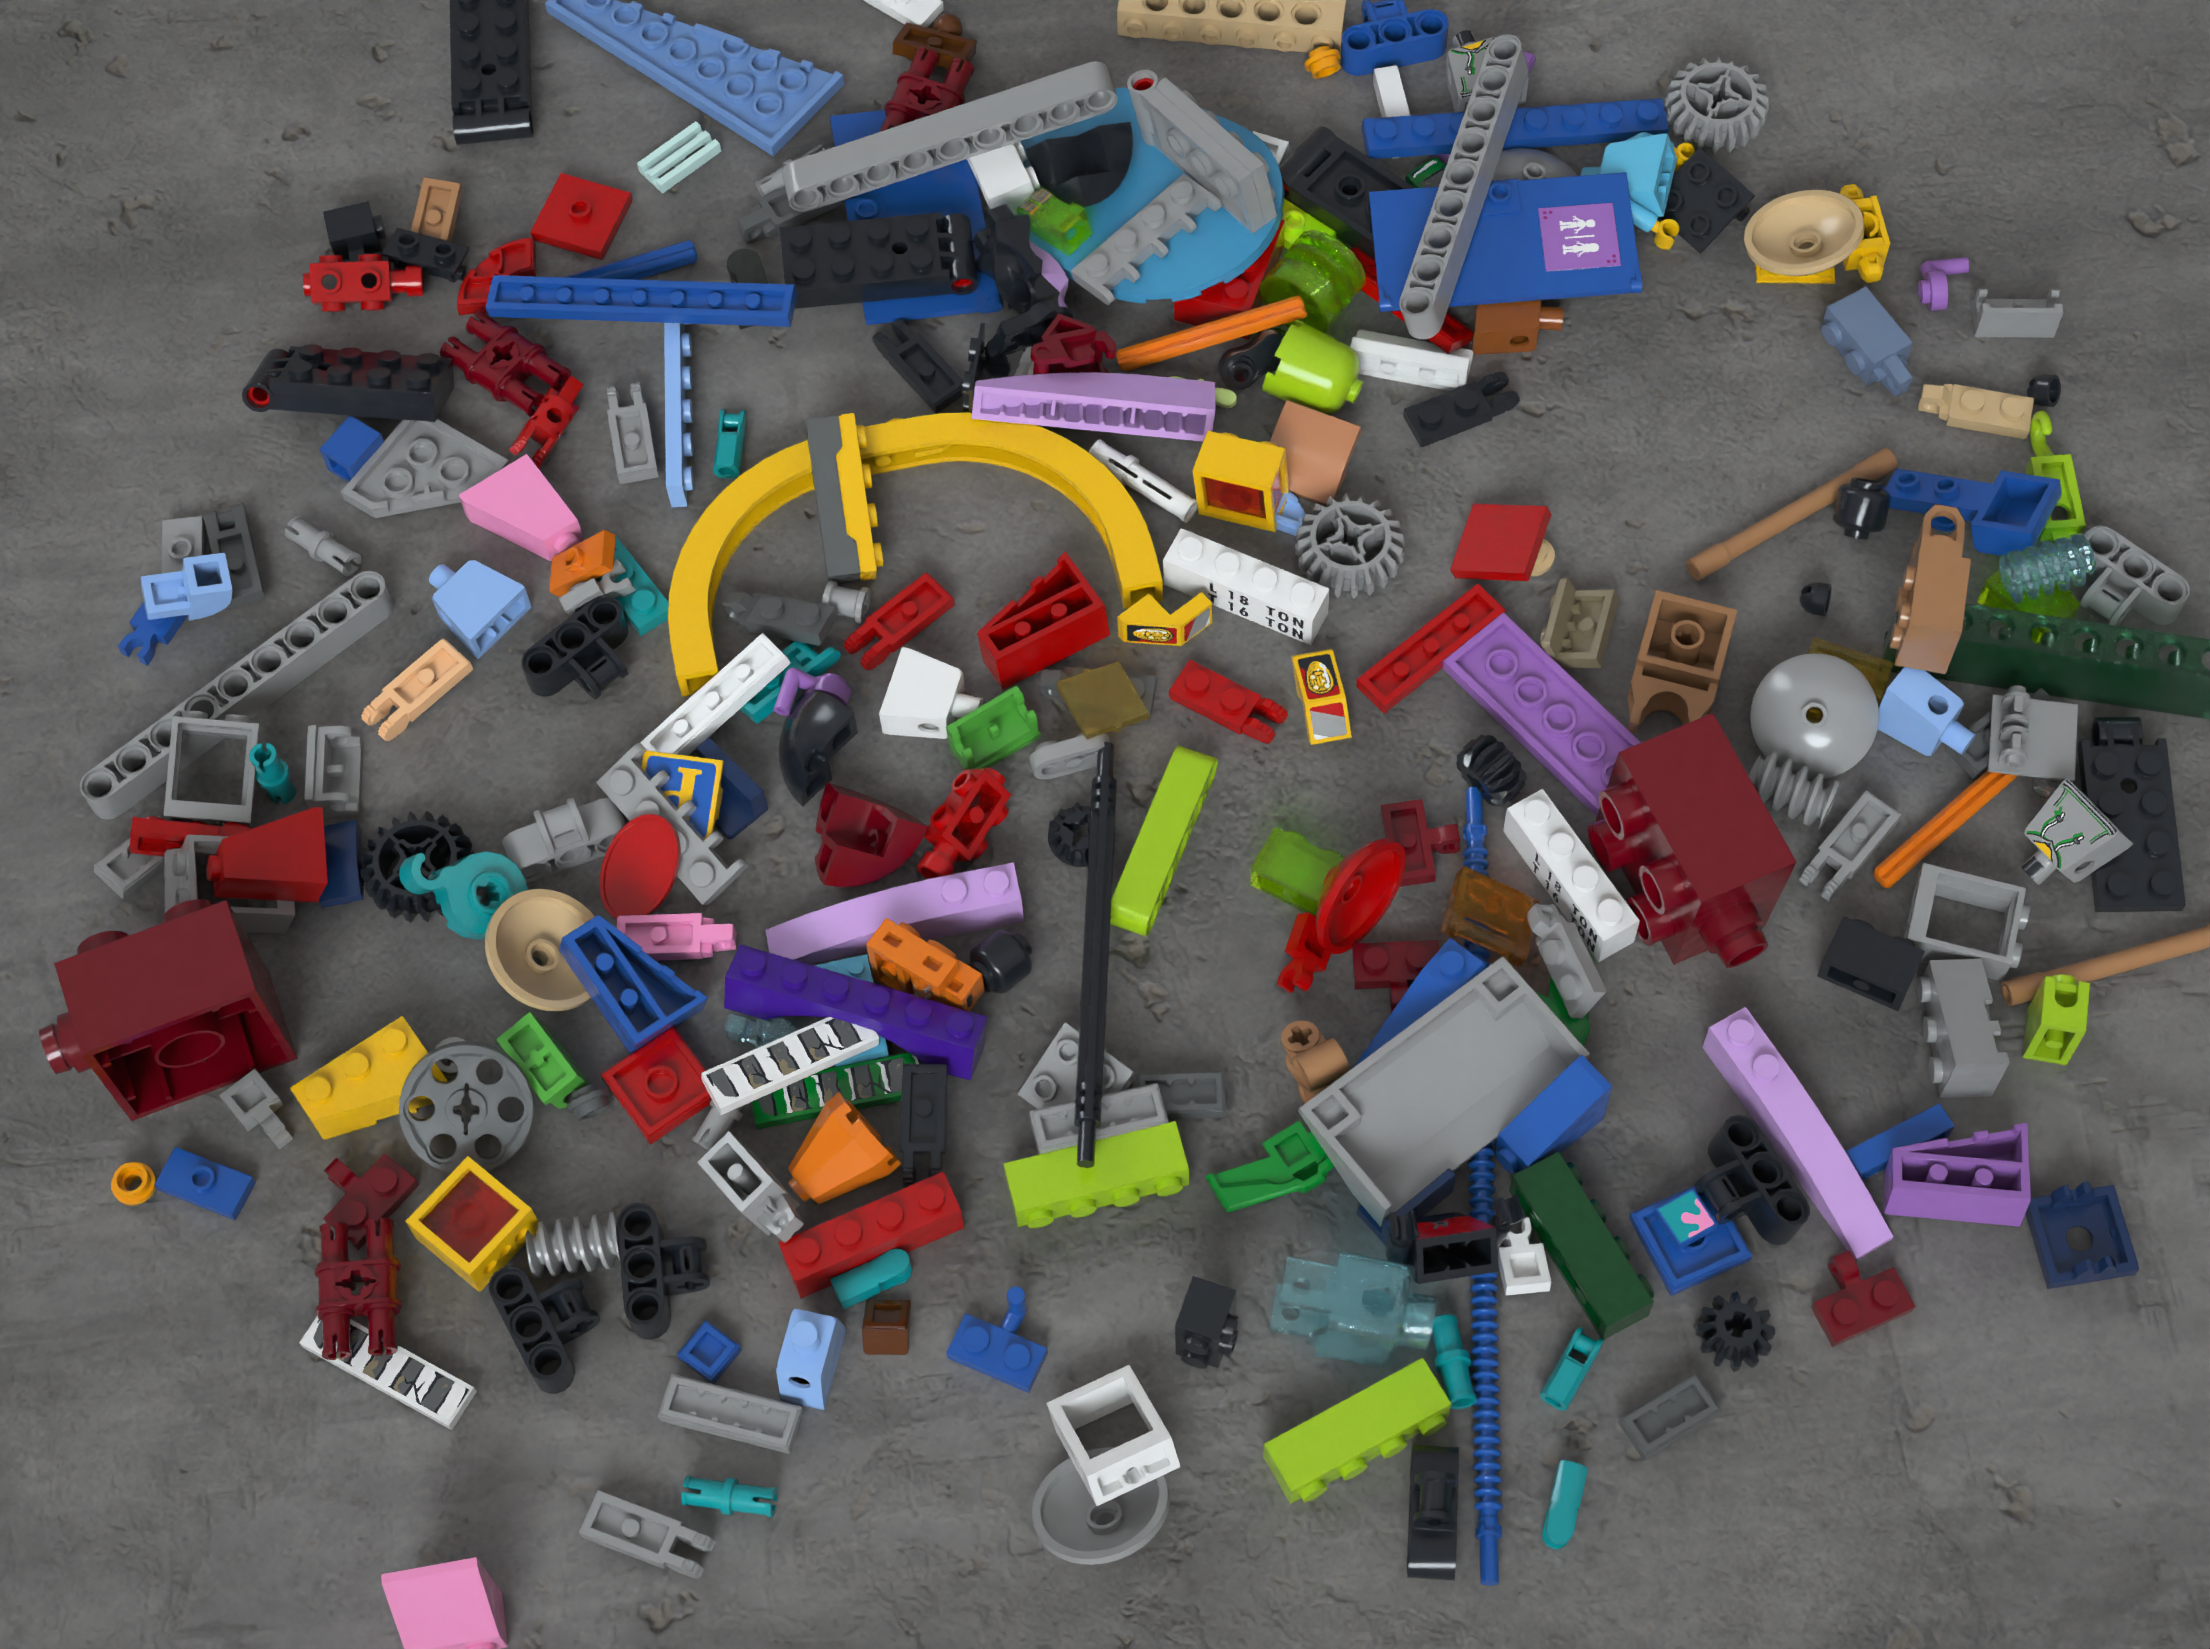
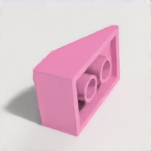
M477 1557L381 1574L382 1586L404 1649H501L508 1647L503 1593Z

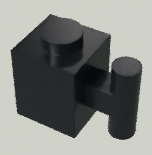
M369 201L323 212L333 254L342 256L343 262H358V255L362 254L382 255L380 239L387 237L381 215H373Z

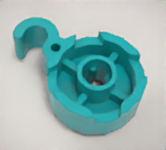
M487 851L468 855L450 866L433 871L428 879L422 876L420 870L422 863L425 861L423 853L406 858L401 864L399 871L400 880L405 889L419 895L431 891L434 892L436 902L441 905L442 913L448 921L446 923L448 928L461 937L474 940L485 939L488 923L494 912L503 902L517 893L528 890L525 877L514 862L502 854ZM481 888L488 895V902L484 904L480 903L482 896L476 894L477 890Z

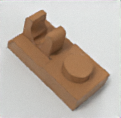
M423 177L411 231L452 242L463 193L461 190L462 185L460 183Z

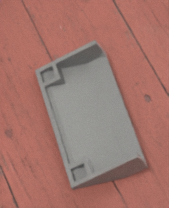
M1502 956L1301 1106L1298 1112L1351 1193L1381 1227L1383 1222L1389 1218L1388 1215L1400 1209L1449 1168L1455 1171L1498 1138V1134L1574 1060L1581 1055L1588 1060L1590 1053Z

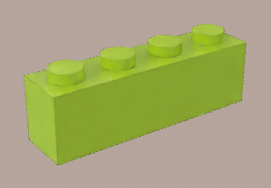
M1176 1121L1097 1140L1095 1143V1164L1090 1168H1082L1077 1165V1145L1003 1163L1018 1227L1028 1225L1029 1228H1040L1051 1224L1054 1218L1067 1215L1075 1218L1085 1217L1093 1214L1099 1207L1114 1204L1116 1207H1125L1138 1202L1140 1197L1155 1193L1158 1196H1169L1180 1192L1183 1186L1189 1185V1167Z
M1421 1358L1266 1442L1263 1449V1458L1290 1504L1301 1498L1303 1502H1309L1322 1495L1328 1489L1326 1484L1341 1476L1343 1480L1352 1479L1368 1467L1366 1462L1379 1455H1382L1384 1459L1392 1457L1407 1446L1406 1441L1419 1433H1422L1423 1437H1427L1442 1429L1447 1424L1445 1419L1449 1417L1451 1402L1424 1358Z

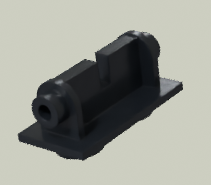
M396 228L383 250L382 256L388 257V261L394 263L396 268H406V266L411 265L422 266L423 272L426 268H429L430 275L448 279L449 282L455 283L457 280L463 281L465 278L466 266L461 264L470 247Z

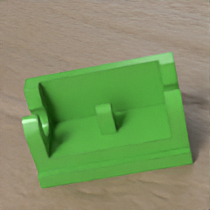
M1017 685L946 726L949 749L964 769L990 768L1041 738L1036 714L1033 709L1030 711L1026 709L1023 694Z
M531 1012L496 1039L506 1054L513 1058L521 1067L530 1086L545 1105L551 1103L559 1109L566 1108L568 1103L564 1098L568 1094L591 1085L547 1024Z

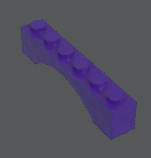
M739 945L725 975L724 1008L763 1020L784 1016L836 1018L875 1031L877 1035L894 1042L914 1055L923 1064H947L948 1074L971 1081L984 1049L987 1016L752 947Z

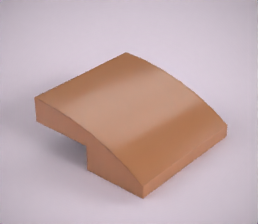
M1286 400L1270 442L1286 450L1289 491L1295 496L1326 506V501L1330 496L1336 500L1347 475L1346 467L1362 433L1361 426Z

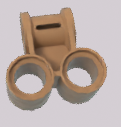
M1295 1021L1288 1024L1281 1032V1043L1287 1053L1285 1059L1286 1067L1298 1083V1091L1304 1104L1350 1071L1346 1056L1334 1038L1325 1040L1317 1026L1309 1021Z

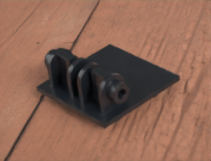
M1699 147L1673 175L1664 216L1659 218L1661 220H1675L1679 225L1678 235L1701 254L1732 220L1742 221L1748 216L1750 209L1747 207V204L1755 195Z
M985 323L980 325L978 338H971L968 361L971 363L969 371H965L963 378L962 395L965 396L962 413H972L975 381L1009 377L1011 365L1006 356L992 361H988L985 357Z

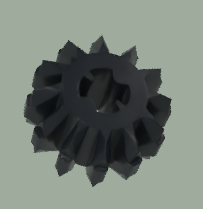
M1480 735L1477 739H1472L1463 747L1464 750L1457 755L1456 765L1457 769L1462 773V779L1470 787H1478L1477 790L1489 805L1502 806L1507 801H1512L1520 794L1519 791L1526 786V773L1522 770L1521 763L1513 756V752L1509 751L1503 742H1498L1494 736Z
M1736 1291L1731 1294L1729 1303L1718 1295L1713 1299V1308L1704 1307L1702 1309L1700 1318L1703 1323L1697 1325L1696 1335L1706 1339L1700 1347L1702 1353L1713 1351L1717 1353L1713 1361L1715 1367L1720 1366L1725 1358L1730 1360V1367L1735 1372L1740 1369L1742 1360L1753 1368L1759 1362L1758 1355L1768 1356L1772 1346L1767 1340L1773 1339L1775 1327L1765 1324L1771 1316L1769 1310L1758 1312L1754 1310L1757 1304L1756 1297H1751L1747 1304L1741 1303V1297ZM1729 1326L1738 1327V1334L1743 1332L1742 1337L1732 1336L1733 1329L1728 1331Z

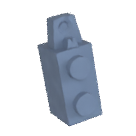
M1865 286L1827 306L1821 326L1823 337L1830 346H1835L1845 358L1849 370L1853 374L1858 375L1867 386L1873 382H1881L1895 397L1909 391L1913 377L1906 367L1913 342L1870 290Z

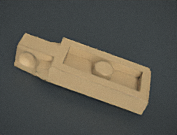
M1924 384L1920 393L1918 411L1939 414L1938 418L1947 421L1946 426L2027 439L2030 431L2034 398L1957 384H1944L1943 386Z

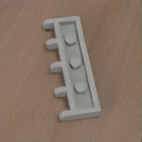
M1182 174L1071 270L1074 281L1106 305H1109L1115 300L1114 295L1111 293L1115 286L1125 278L1132 283L1136 282L1140 278V274L1136 269L1152 254H1156L1160 258L1166 256L1169 251L1165 243L1181 229L1191 234L1197 229L1193 219L1207 207L1214 212L1218 211L1222 207L1221 201L1217 196L1187 175Z
M637 743L596 783L629 821L641 815L655 814L665 817L673 824L679 836L681 849L677 876L702 905L708 906L748 865L743 859L737 860L730 867L714 850L722 842L723 836L718 831H715L706 839L703 838L687 819L697 809L695 804L689 800L679 809L661 790L670 779V776L665 770H662L651 778L637 762L646 752V748L641 743Z

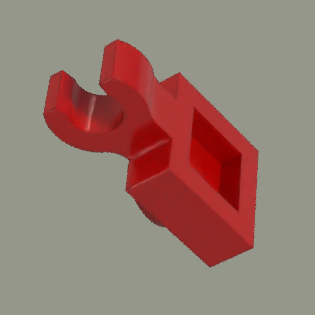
M1311 913L1297 914L1284 951L1293 959L1281 971L1277 985L1288 993H1293L1295 985L1303 991H1308L1313 982V973L1325 971L1331 955L1318 943L1315 930L1316 917Z

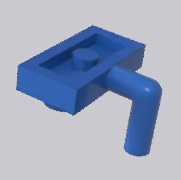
M1015 1286L1011 1287L1007 1292L1009 1308L1000 1327L965 1313L946 1354L947 1358L1030 1393L1046 1359L1048 1350L1042 1345L1016 1335L1026 1315L1027 1306L1024 1290Z

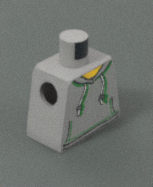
M1465 30L1456 34L1452 39L1454 49L1447 52L1445 75L1454 112H1465L1487 47L1496 37L1477 41L1472 31ZM1528 76L1525 81L1518 105L1526 103L1529 80Z
M2066 778L2026 827L2024 834L2039 850L2021 868L2038 885L2056 869L2073 883H2076L2130 848L2133 843L2074 783Z

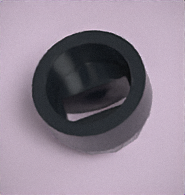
M2043 374L2030 380L2027 396L2034 398L2035 405L2045 407L2057 405L2061 394V383L2057 375Z
M1813 582L1804 586L1799 599L1803 609L1813 615L1826 616L1831 599L1832 585Z

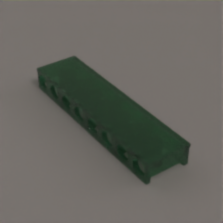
M1965 604L1964 617L1967 619L1963 620L1962 634L1946 674L1926 671L1935 679L2008 690L2011 686H2023L2028 693H2035L2040 688H2043L2050 696L2210 719V670L2202 663V656L2210 652V639ZM1899 612L1894 613L1889 630L1884 635L1883 655L1879 665L1880 671L1900 673L1904 668L1895 665L1897 649L1889 647L1894 623H1897ZM2001 620L2009 625L1999 629L1998 639L1990 635L1989 624L1993 621ZM2036 627H2046L2051 631L2041 636L2040 645L2032 641V630ZM2079 633L2091 634L2094 638L2083 642L2082 651L2074 646L2075 635ZM2123 639L2135 641L2137 644L2130 645L2125 649L2124 657L2118 654L2117 642ZM2171 645L2180 649L2168 654L2167 663L2163 662L2159 657V650L2163 646Z

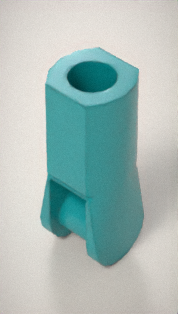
M720 409L713 473L719 478L736 479L739 477L743 444L747 430L746 410H740V414L727 413L726 409ZM726 429H737V432H726Z
M892 1249L871 1260L870 1263L866 1262L831 1278L832 1288L842 1309L844 1310L881 1293L882 1290H887L907 1282L912 1276L909 1255L902 1249Z
M1580 1326L1576 1329L1539 1394L1545 1403L1560 1411L1568 1409L1604 1343V1340L1601 1338L1595 1341L1583 1334L1584 1329ZM1573 1349L1588 1357L1585 1364L1569 1357Z
M1560 1460L1557 1464L1548 1502L1549 1508L1542 1529V1540L1551 1549L1558 1550L1563 1548L1574 1534L1588 1468L1584 1465L1566 1460Z

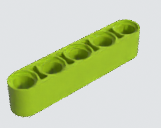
M1180 745L1175 748L1112 896L1110 925L1145 937L1150 934L1214 780L1218 758Z

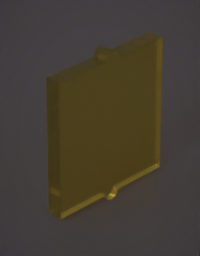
M1119 661L1094 670L1086 668L1082 674L1056 682L1057 690L1086 740L1111 731L1118 733L1121 732L1123 727L1149 719L1148 710Z

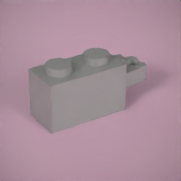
M730 1131L697 1162L737 1209L766 1235L769 1236L772 1233L785 1243L792 1237L794 1232L804 1225L796 1211V1208L800 1205L799 1202L763 1162Z

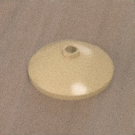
M1826 190L1793 192L1770 201L1751 217L1744 232L1745 247L1750 259L1767 271L1785 276L1812 275L1838 265L1853 253L1862 240L1864 220L1857 204L1842 194Z
M532 889L513 895L494 912L487 926L485 952L493 975L511 996L536 1009L565 1011L584 1004L591 997L559 952L562 937L595 916L582 903L558 891ZM532 957L539 958L542 966L536 964Z

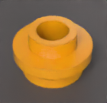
M1322 46L1311 51L1309 59L1304 63L1306 71L1311 72L1314 79L1324 78L1336 73L1341 68L1339 62L1341 59L1340 51L1338 49H1330L1329 46Z
M129 1162L121 1165L115 1171L111 1181V1189L114 1196L121 1203L131 1206L139 1205L153 1195L156 1189L154 1184L157 1179L148 1165L141 1162ZM142 1180L141 1185L137 1189L128 1190L131 1182Z

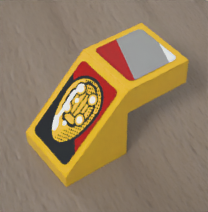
M1201 592L1170 615L1150 594H1147L1117 616L1118 637L1123 642L1182 646L1212 624V602Z
M1327 649L1291 656L1297 696L1303 703L1308 742L1313 745L1352 738L1346 696L1333 650Z

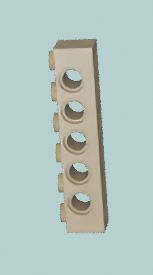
M1119 0L1117 28L1118 35L1130 36L1132 38L1143 37L1165 39L1168 41L1197 42L1207 45L1219 44L1241 46L1243 48H1263L1283 52L1295 51L1310 53L1322 46H1329L1330 49H1338L1341 54V42L1346 17V0Z

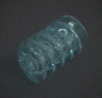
M2078 533L2071 535L2069 539L2063 537L2056 539L2053 543L2049 541L2040 543L2038 547H2025L2022 552L2014 550L2010 551L2006 556L2001 554L1998 566L2002 584L2011 600L2017 604L2023 601V590L2031 600L2038 598L2039 586L2045 595L2054 593L2055 583L2061 591L2069 590L2070 577L2077 587L2084 586L2086 573L2092 575L2095 571L2096 560L2089 541L2084 535Z

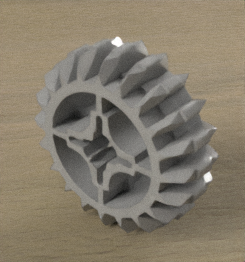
M1719 56L1714 63H1709L1703 57L1698 66L1689 62L1685 71L1678 70L1674 76V81H1671L1668 85L1667 97L1664 103L1668 125L1673 126L1674 136L1684 135L1685 143L1695 142L1698 148L1700 147L1701 149L1705 146L1712 147L1714 154L1720 147H1724L1731 153L1735 148V144L1744 148L1749 139L1755 140L1760 129L1766 123V113H1768L1769 109L1766 85L1760 84L1759 74L1749 75L1748 65L1741 68L1736 67L1734 59L1729 64L1722 63Z
M1345 493L1342 497V502H1336L1330 496L1326 501V507L1316 503L1312 514H1305L1302 519V526L1296 532L1295 555L1299 558L1298 566L1300 570L1307 572L1308 580L1312 582L1319 581V585L1334 588V594L1337 599L1343 591H1350V595L1354 600L1358 596L1359 590H1363L1371 596L1374 592V585L1384 589L1388 584V578L1395 579V576L1398 574V567L1401 566L1404 560L1405 538L1401 534L1402 527L1400 521L1393 520L1391 509L1380 511L1381 504L1378 499L1370 505L1366 504L1363 494L1357 501H1350V497ZM1335 531V535L1326 538L1325 543L1318 545L1319 541L1327 533ZM1382 547L1381 552L1374 559L1366 563L1365 557L1373 554L1375 549Z

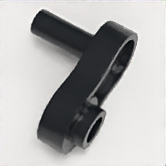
M1279 328L1259 331L1258 335L1249 343L1226 351L1221 356L1218 364L1221 379L1226 386L1234 390H1243L1249 388L1267 372L1276 371L1281 359L1276 357L1275 353L1286 332ZM1237 368H1246L1242 374L1234 375V371Z

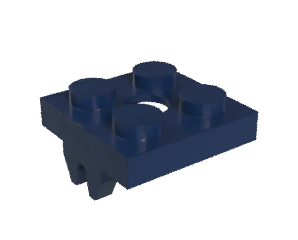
M2082 1182L2073 1190H2070L2069 1185H2064L2053 1191L2051 1195L2031 1198L2025 1214L2047 1289L2136 1275L2139 1271V1265L2114 1185L2092 1188L2089 1182ZM2074 1227L2084 1228L2092 1237V1246L2085 1251H2077L2071 1248L2066 1240L2068 1230Z

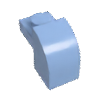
M225 553L183 558L182 571L141 576L140 580L148 620L188 615L189 621L201 619L222 611L232 600V585Z

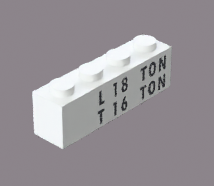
M1181 528L1163 559L1164 585L1192 597L1202 592L1212 602V605L1306 644L1312 645L1328 615L1329 588Z
M1541 789L1507 808L1503 832L1569 922L1575 923L1583 942L1598 963L1632 944L1635 940L1640 920L1545 791Z

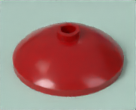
M1391 838L1371 841L1350 853L1328 872L1319 896L1315 921L1317 940L1324 950L1331 954H1341L1350 950L1352 943H1360L1386 913L1399 889L1405 871L1406 853L1400 843Z

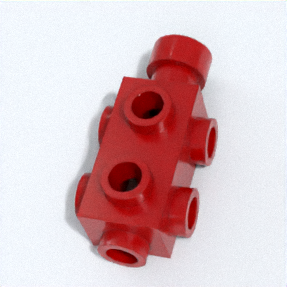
M381 254L358 255V262H343V257L340 255L319 256V263H309L310 273H303L304 295L311 296V303L314 305H321L322 312L346 311L345 304L361 303V310L363 311L385 310V302H393V294L407 293L408 297L424 296L422 266L411 265L406 266L405 270H392L391 263L389 261H382ZM374 274L376 276L377 283L373 288L364 287L363 278L365 275ZM328 275H333L337 279L336 287L331 290L325 289L323 286V280Z
M988 767L984 769H965L954 779L950 794L944 803L931 815V823L924 835L934 846L932 852H926L917 866L918 872L924 878L931 879L952 875L955 871L953 867L955 861L974 860L984 853L988 846L985 836L992 826L999 825L1007 817L1009 808L1005 804L1012 795L1003 787L1006 780L998 771Z

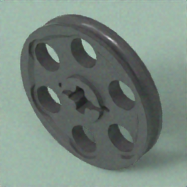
M474 1041L449 1043L426 1054L409 1072L399 1101L400 1124L410 1147L425 1162L449 1173H452L467 1156L486 1171L500 1166L510 1159L522 1146L529 1133L533 1118L532 1090L521 1067L502 1050ZM442 1058L452 1060L458 1068L456 1077L447 1082L436 1079L432 1073L433 1064ZM485 1059L496 1060L503 1069L501 1077L494 1082L483 1081L477 1074L479 1063ZM465 1083L469 1084V1098H471L472 1105L479 1106V1110L472 1111L471 1118L468 1120V1132H464L462 1112L454 1110V1106L461 1105L462 1098L465 1095ZM417 1096L430 1098L435 1107L433 1114L424 1119L414 1117L409 1111V1103L413 1098ZM506 1097H516L523 1103L524 1111L517 1119H505L499 1113L498 1105ZM438 1134H448L454 1138L456 1149L448 1156L436 1155L431 1149V1140ZM492 1134L500 1140L501 1148L497 1154L485 1157L477 1152L475 1142L481 1135Z

